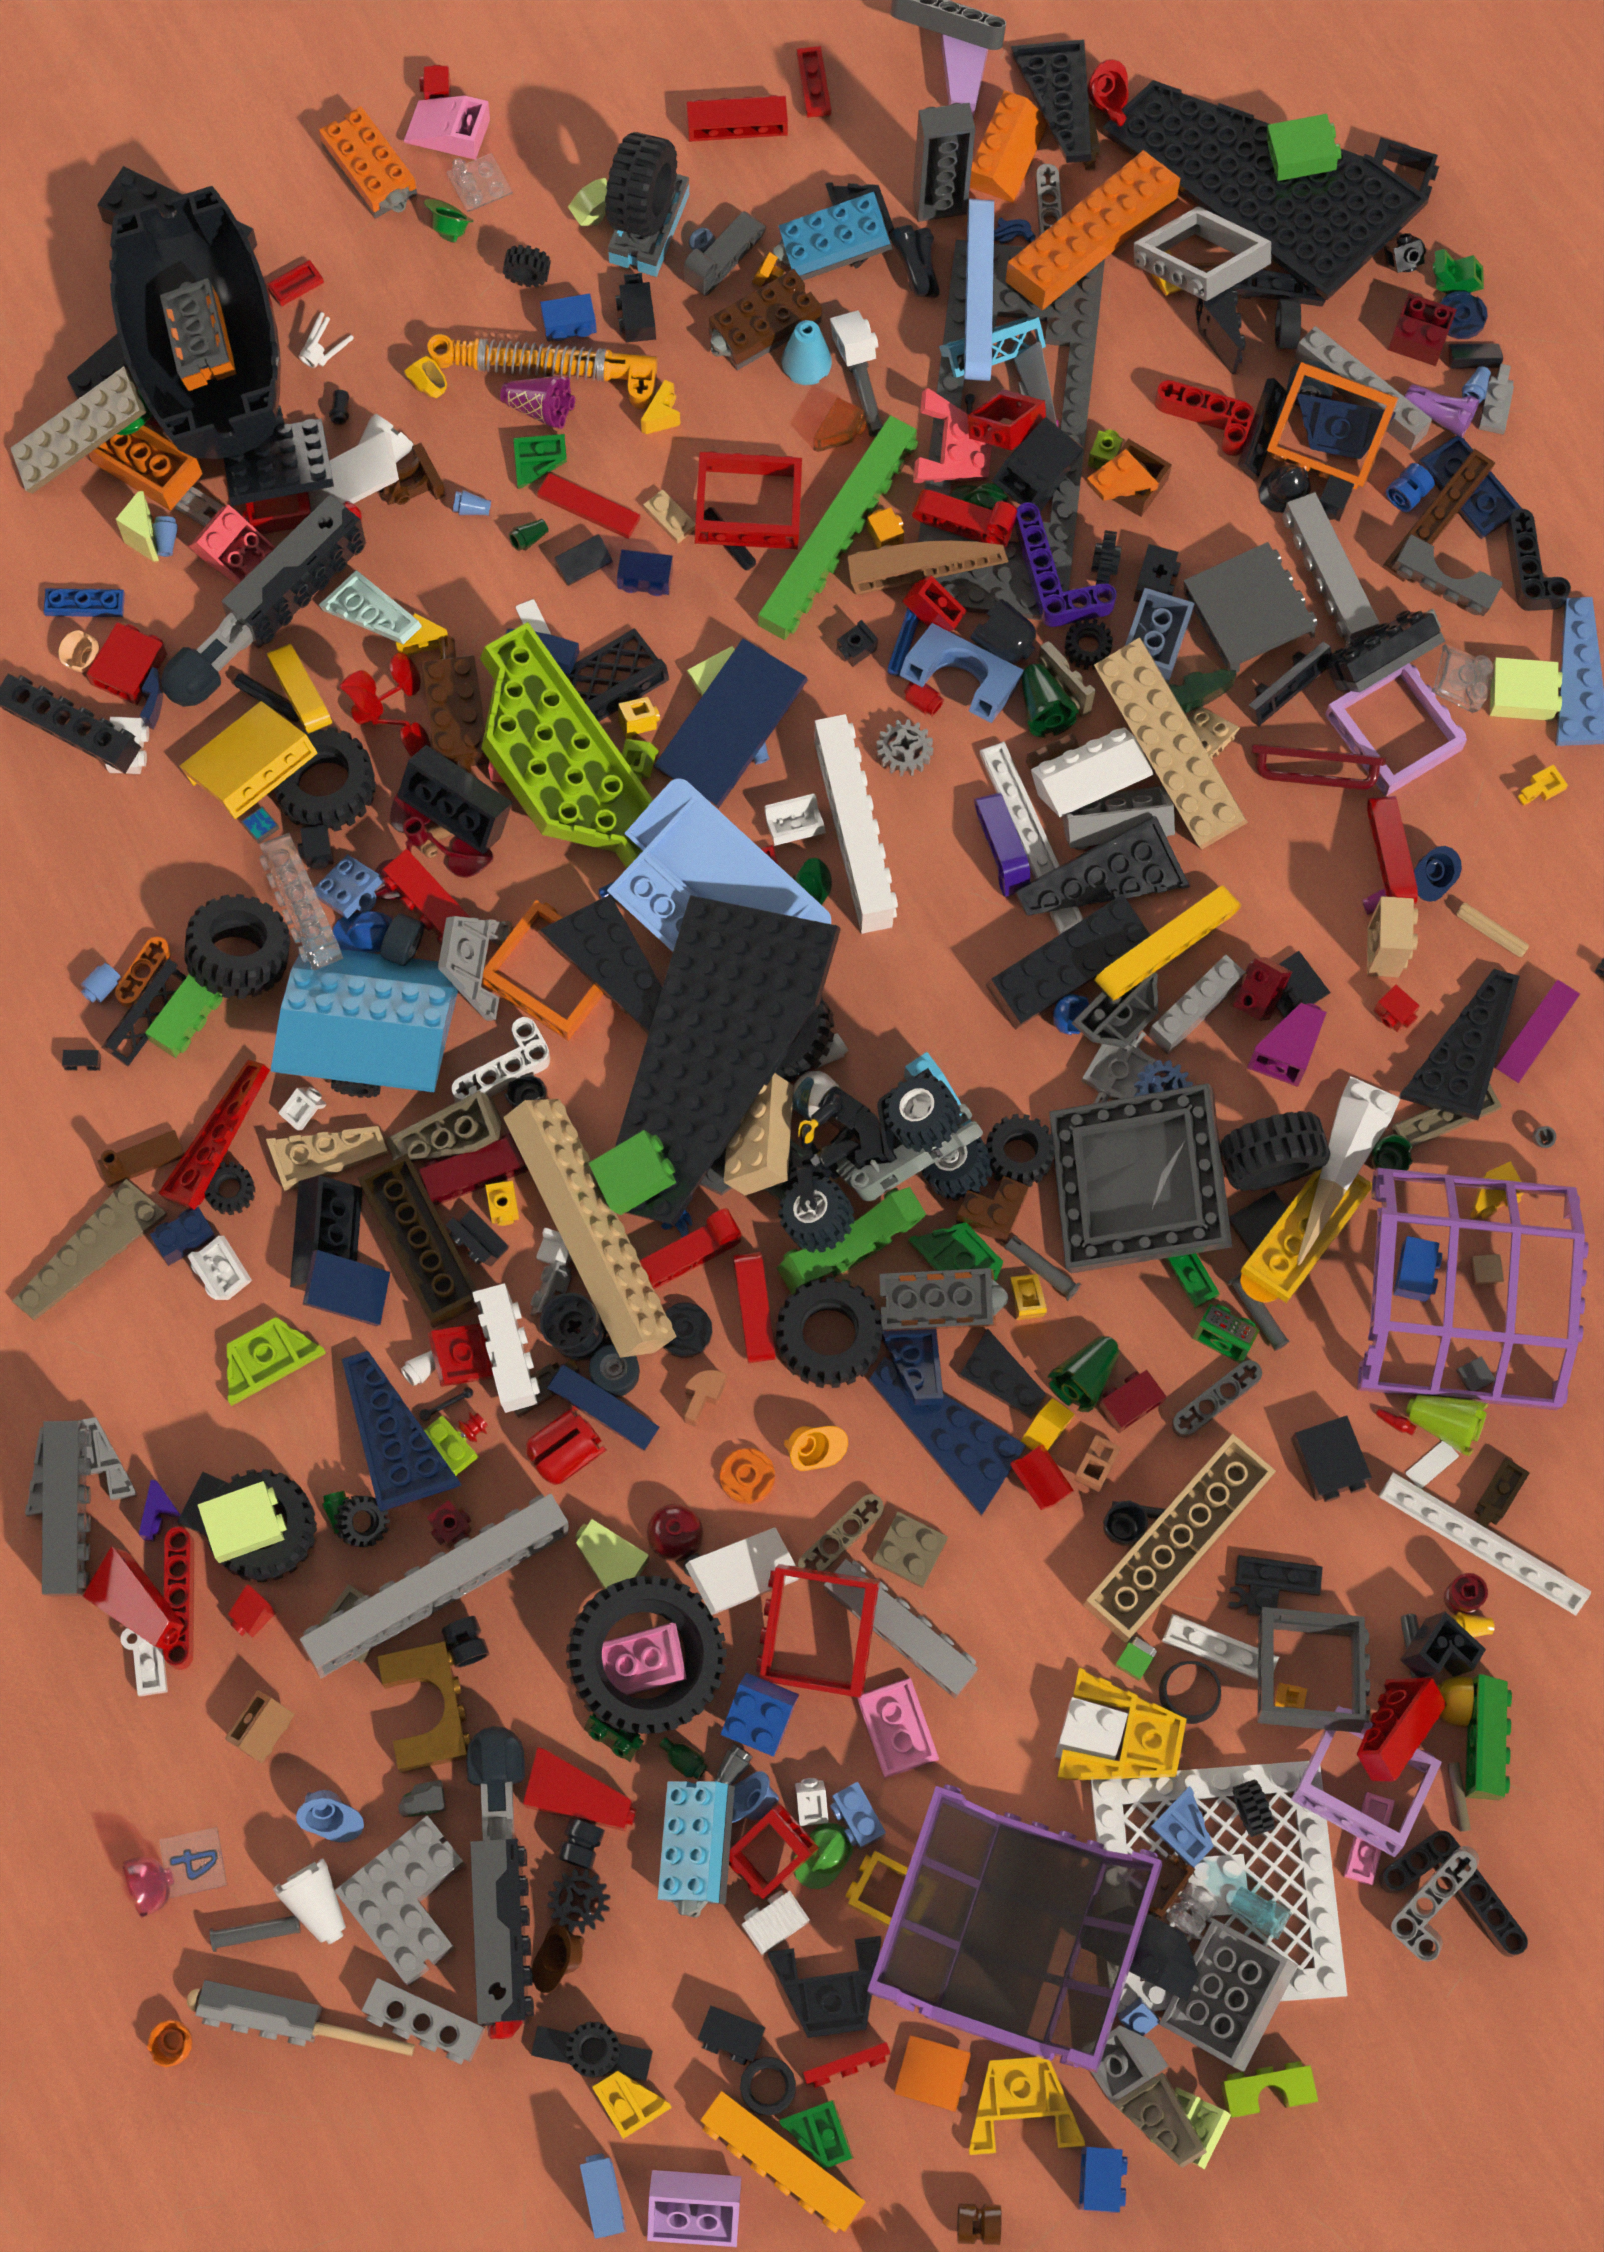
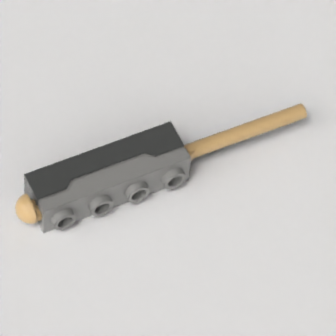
M204 1980L202 1989H194L187 1996L189 2009L196 2012L195 2016L203 2018L202 2024L219 2027L220 2022L231 2024L230 2030L248 2034L249 2028L260 2031L259 2037L276 2040L277 2035L289 2037L287 2043L304 2047L306 2041L314 2043L315 2036L322 2035L413 2056L415 2044L321 2023L319 2019L322 2007L316 2004Z

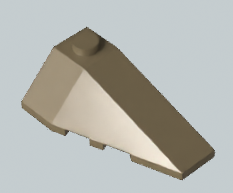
M478 1091L392 1135L386 1140L393 1160L405 1154H408L411 1161L477 1151L499 1139L502 1122L494 1100Z

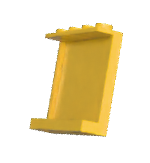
M260 701L182 763L180 768L193 786L196 784L201 786L224 805L231 817L237 819L318 753L305 733Z

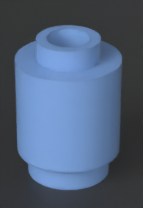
M104 963L101 967L97 966L80 984L83 988L81 993L90 1002L93 1003L96 1000L101 1003L118 985L117 981L121 976L110 965Z

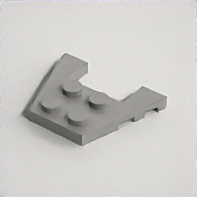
M458 916L447 917L438 969L485 1020H496L500 997L482 988L481 984L489 940L501 946L510 935L512 923L510 921L478 920V918Z
M96 1417L78 1420L87 1425V1430H91V1447H87V1458L91 1459V1475L106 1472L109 1495L112 1501L137 1496V1492L99 1420ZM43 1427L39 1430L33 1477L30 1481L28 1505H26L25 1509L27 1517L43 1514Z

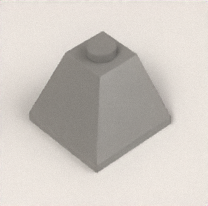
M1119 2025L1109 2034L1098 2072L1091 2073L1111 2104H1113L1168 2067V2064L1152 2040ZM1098 2040L1082 2051L1094 2054Z

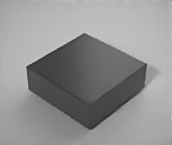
M1482 1356L1456 1370L1468 1391L1477 1392L1492 1384L1495 1380Z

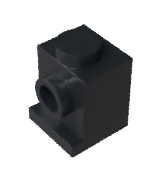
M860 620L854 628L837 639L836 652L844 662L848 661L854 667L877 650L878 638Z

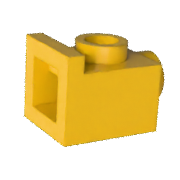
M648 697L618 704V723L626 739H632V735L657 729V722L660 721L659 711L656 706H652Z
M513 1180L486 1185L492 1224L498 1223L500 1226L514 1223V1220H519ZM499 1201H508L505 1206L497 1204Z

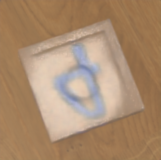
M217 1827L159 1839L169 1898L227 1886Z

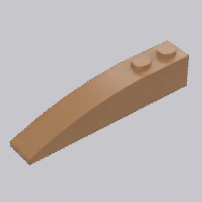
M950 540L924 541L895 546L885 545L880 549L859 551L848 556L851 584L856 595L918 582L930 575L938 578L1008 562L1003 545Z

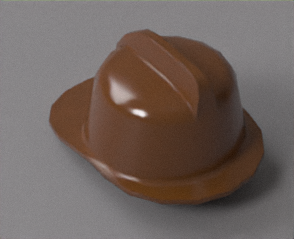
M553 1925L549 1929L532 1967L533 1983L537 1990L541 1993H550L556 1989L565 1974L579 1968L583 1957L582 1947L585 1942L583 1937L568 1933L562 1925Z

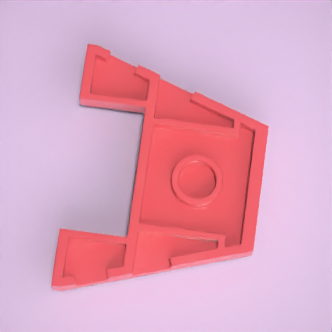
M926 388L922 392L920 413L944 420L940 463L919 457L915 461L913 482L922 483L923 481L931 480L933 482H942L944 480H955L956 482L985 481L989 477L992 445L969 439L968 414L931 389Z

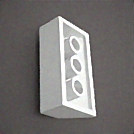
M1125 727L1115 729L1110 734L1099 739L1090 740L1086 745L1075 750L1066 751L1063 755L1044 761L1039 766L1031 769L1038 796L1059 817L1153 775V770L1136 737Z

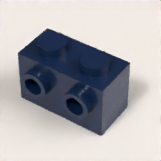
M199 1207L195 1210L187 1209L178 1216V1219L171 1223L165 1222L154 1229L155 1232L150 1234L168 1266L216 1238Z

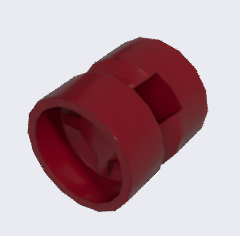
M1474 1573L1459 1575L1447 1586L1444 1592V1601L1447 1608L1456 1615L1458 1612L1474 1613L1485 1603L1488 1597L1486 1582Z

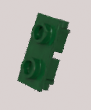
M596 1714L590 1715L584 1728L593 1740L608 1746L616 1756L631 1762L636 1750L638 1751L644 1743L641 1735L624 1732V1730L618 1732L615 1728L610 1727L608 1723L597 1719Z

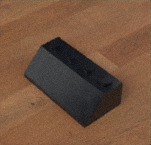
M321 1175L299 1181L290 1280L291 1288L306 1290L312 1254L315 1250L357 1262L362 1201L361 1187Z

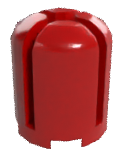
M575 1405L530 1437L526 1443V1453L530 1462L535 1464V1469L544 1480L554 1485L563 1483L607 1451L604 1446L601 1448L598 1446L602 1440L590 1423L583 1419L580 1414L578 1416L575 1414L579 1410Z

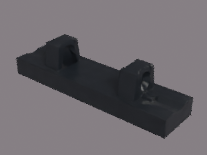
M1259 270L1232 286V290H1236L1237 294L1241 295V298L1251 299L1252 296L1273 300L1291 299L1299 300L1301 304L1323 307L1326 302L1323 297L1292 274Z
M1323 641L1308 655L1298 651L1292 656L1293 667L1269 687L1260 683L1255 687L1256 699L1248 705L1251 721L1257 726L1263 724L1327 669L1324 662L1332 658L1331 646Z

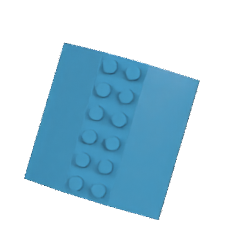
M304 945L292 966L281 1005L271 1072L435 1092L458 989L438 969V961L412 958L406 965L402 966L381 957V954Z

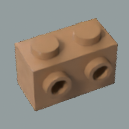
M257 1690L225 1737V1740L248 1756L263 1763L265 1758L272 1752L281 1734L289 1727L290 1721L295 1714L273 1698Z

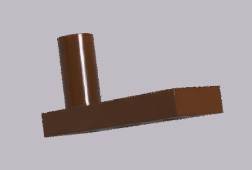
M173 1130L117 1153L113 1150H106L102 1153L101 1159L97 1161L109 1188L124 1182L125 1179H132L177 1161L183 1157L184 1151L176 1131Z

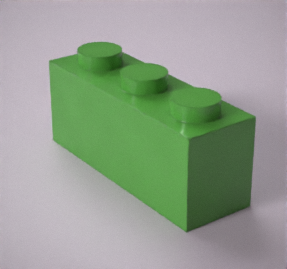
M189 973L145 1032L151 1043L176 1058L180 1052L184 1053L187 1050L196 1031L199 1032L205 1026L206 1017L212 1009L216 1010L223 1000L222 994L218 992L213 994L207 991V986L201 987L195 981V977H192Z

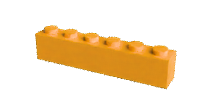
M720 2092L700 2120L705 2125L702 2131L715 2141L720 2136L729 2144L726 2149L739 2159L742 2155L750 2159L752 2163L749 2167L763 2178L768 2173L776 2179L774 2186L786 2196L790 2192L798 2196L800 2200L797 2204L812 2215L816 2210L825 2218L821 2223L834 2233L839 2229L845 2232L865 2204L862 2198L724 2092Z

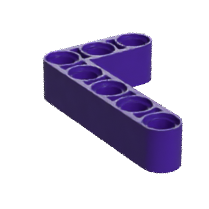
M1032 503L1021 504L1017 508L1015 530L1042 622L1047 626L1056 627L1075 623L1079 620L1084 621L1086 618L1094 619L1109 615L1114 609L1117 596L1113 586L1098 584L1065 592L1062 591L1039 509ZM1023 517H1029V518H1031L1032 520H1031V521H1025V520H1023L1022 518H1023ZM1029 540H1037L1039 543L1032 544ZM1041 562L1046 566L1039 567L1036 566L1035 563ZM1048 585L1052 589L1045 590L1041 586ZM1104 597L1107 598L1109 601L1102 602L1098 598ZM1081 603L1082 605H1084V607L1078 608L1075 607L1073 604ZM1054 608L1057 609L1059 612L1051 613L1048 611V609Z

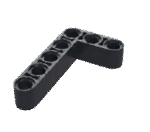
M1444 1830L1437 1831L1386 1867L1380 1873L1379 1884L1388 1893L1399 1892L1434 1866L1439 1869L1453 1852L1461 1846L1449 1832ZM1435 1838H1441L1445 1841V1852L1441 1853L1435 1849L1433 1843ZM1413 1854H1417L1423 1859L1424 1865L1422 1869H1416L1412 1866L1411 1856ZM1466 1857L1461 1859L1459 1863L1463 1866L1469 1865L1470 1859ZM1476 1869L1474 1874L1456 1894L1502 1955L1513 1957L1523 1953L1528 1945L1526 1934L1479 1870ZM1390 1871L1399 1874L1401 1878L1399 1886H1393L1389 1883L1388 1873ZM1444 1876L1449 1885L1453 1887L1452 1881ZM1471 1886H1476L1481 1890L1482 1898L1480 1901H1475L1471 1898L1469 1893ZM1490 1910L1496 1911L1499 1914L1500 1923L1498 1926L1492 1925L1489 1922L1487 1915ZM1508 1935H1513L1517 1938L1518 1947L1516 1950H1511L1507 1947L1506 1937Z

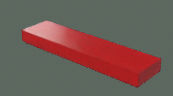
M551 473L547 475L537 492L538 498L627 539L630 538L641 519L640 514Z

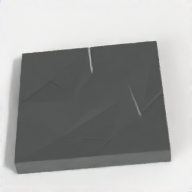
M1209 1083L1049 1111L1051 1134L1054 1138L1053 1145H1055L1054 1163L1066 1270L1071 1274L1232 1247L1214 1092Z

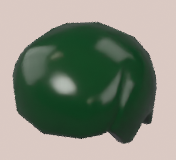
M1395 1134L1382 1138L1376 1143L1371 1153L1373 1168L1375 1170L1377 1168L1407 1171L1413 1163L1411 1159V1150L1413 1148L1411 1143L1405 1137Z

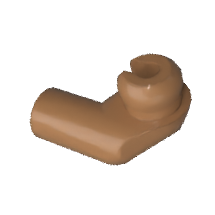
M441 826L427 830V832L432 833L437 841L453 835ZM427 840L424 845L420 846L421 852L428 858H432L438 853V848L430 840Z

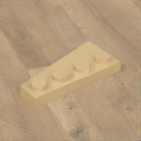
M379 1126L347 1129L336 1133L321 1132L310 1136L295 1135L284 1139H266L284 1191L297 1187L300 1180L318 1175L325 1177L388 1154Z

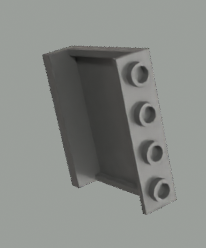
M1269 542L1184 580V594L1188 601L1194 603L1193 610L1230 675L1240 671L1241 663L1306 633H1309L1311 638L1315 637L1316 617L1312 611H1307L1302 592L1295 590L1291 573L1288 569H1283L1277 549L1273 550Z

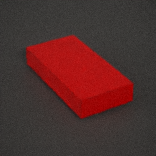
M308 260L267 283V287L282 307L323 284L324 280L311 260Z

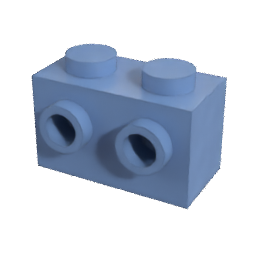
M858 1781L832 1795L833 1804L830 1807L838 1821L843 1819L848 1828L844 1833L852 1846L857 1845L861 1851L885 1837L886 1832Z

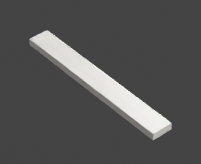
M1005 742L980 750L979 754L996 793L1001 792L1027 855L1034 879L1059 867ZM1078 907L1063 908L1049 912L1059 935L1083 920Z
M1392 1473L1378 1496L1575 1616L1591 1594L1590 1590L1395 1473Z

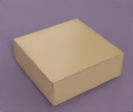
M1500 1254L1473 1256L1471 1258L1475 1285L1503 1283L1504 1277Z

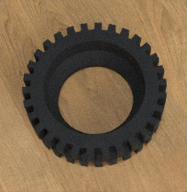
M637 1576L607 1586V1588L599 1591L592 1600L583 1606V1611L574 1620L576 1622L574 1628L570 1630L569 1637H571V1640L566 1648V1653H569V1660L566 1661L567 1669H570L572 1675L569 1677L571 1685H575L577 1689L575 1693L578 1699H582L585 1702L584 1707L589 1712L596 1714L597 1719L608 1723L612 1728L640 1734L661 1733L676 1729L678 1726L692 1721V1717L702 1713L705 1710L703 1708L705 1704L711 1703L715 1697L713 1695L714 1690L719 1689L722 1683L719 1677L720 1674L725 1673L726 1665H722V1660L724 1657H727V1650L722 1649V1641H725L724 1633L719 1632L717 1627L721 1625L718 1617L713 1618L707 1606L701 1601L703 1598L699 1593H692L689 1590L691 1587L685 1584L675 1583L676 1580L671 1578ZM638 1612L654 1613L664 1617L671 1623H676L677 1630L685 1646L686 1658L684 1667L687 1680L677 1682L667 1692L648 1699L631 1697L618 1690L608 1679L602 1663V1647L609 1630L623 1617Z

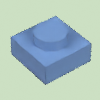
M1141 1997L1118 2014L1120 2022L1127 2029L1142 2036L1160 2023L1159 2017Z

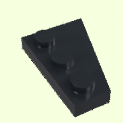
M987 1328L959 1377L1032 1419L1046 1393Z

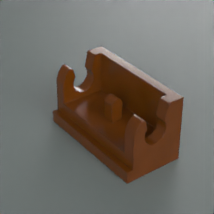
M1168 1855L1163 1861L1148 1909V1913L1158 1920L1163 1917L1196 1870L1189 1864H1183L1176 1855ZM1146 1887L1135 1901L1139 1906H1141Z

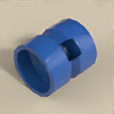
M1411 463L1386 488V496L1397 509L1403 512H1410L1420 502V499L1425 497L1434 487V479L1423 466Z

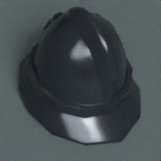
M1285 464L1263 478L1259 488L1261 504L1273 512L1284 513L1287 502L1309 495L1311 485L1306 469L1296 464Z

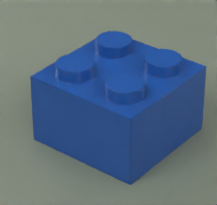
M746 1673L738 1686L720 1735L774 1757L783 1739L799 1694Z
M1081 2148L1078 2210L1118 2213L1120 2212V2207H1125L1126 2188H1121V2177L1127 2175L1128 2159L1126 2156H1122L1123 2149Z

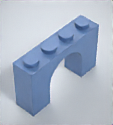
M932 623L905 657L899 676L923 687L932 674L943 667H957L970 672L978 679L981 685L975 692L969 712L992 723L1017 690L1024 670Z

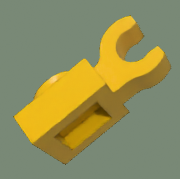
M1553 764L1533 775L1529 780L1532 785L1521 790L1522 794L1517 798L1523 806L1533 801L1539 795L1543 801H1546L1566 790L1568 784Z

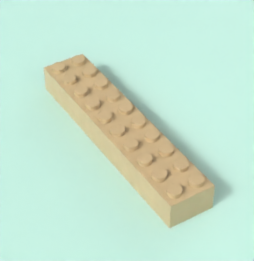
M560 1099L523 1101L503 1118L620 1358L655 1353L677 1336L672 1328L671 1321L667 1318L660 1304L658 1295L653 1290L648 1274L639 1262L635 1248L631 1245L625 1233L623 1224L619 1221L617 1214L610 1210L589 1165L590 1157L581 1144L577 1130L573 1127L566 1113L565 1106L561 1103Z

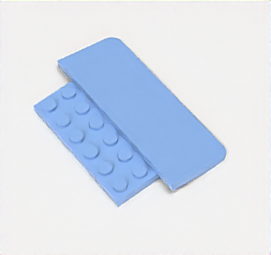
M684 779L672 780L624 833L643 852L607 890L672 952L675 948L690 895L831 924L830 913Z

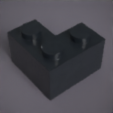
M1445 1611L1425 1619L1400 1661L1419 1678H1426L1440 1673L1443 1667L1455 1677L1473 1671L1486 1648Z

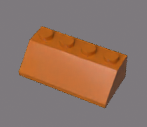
M1004 90L972 162L970 188L1014 203L1048 126L1042 113L1028 98Z

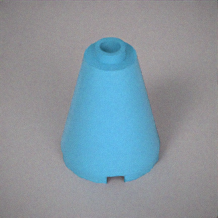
M809 320L797 324L781 358L784 373L791 378V381L797 384L815 385L819 383L820 379L829 374L832 366V356L821 330L815 322Z

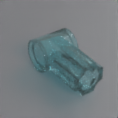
M1240 1886L1228 1908L1254 1923L1255 1927L1264 1934L1277 1940L1292 1915V1912L1282 1905L1271 1900L1266 1901L1243 1886Z

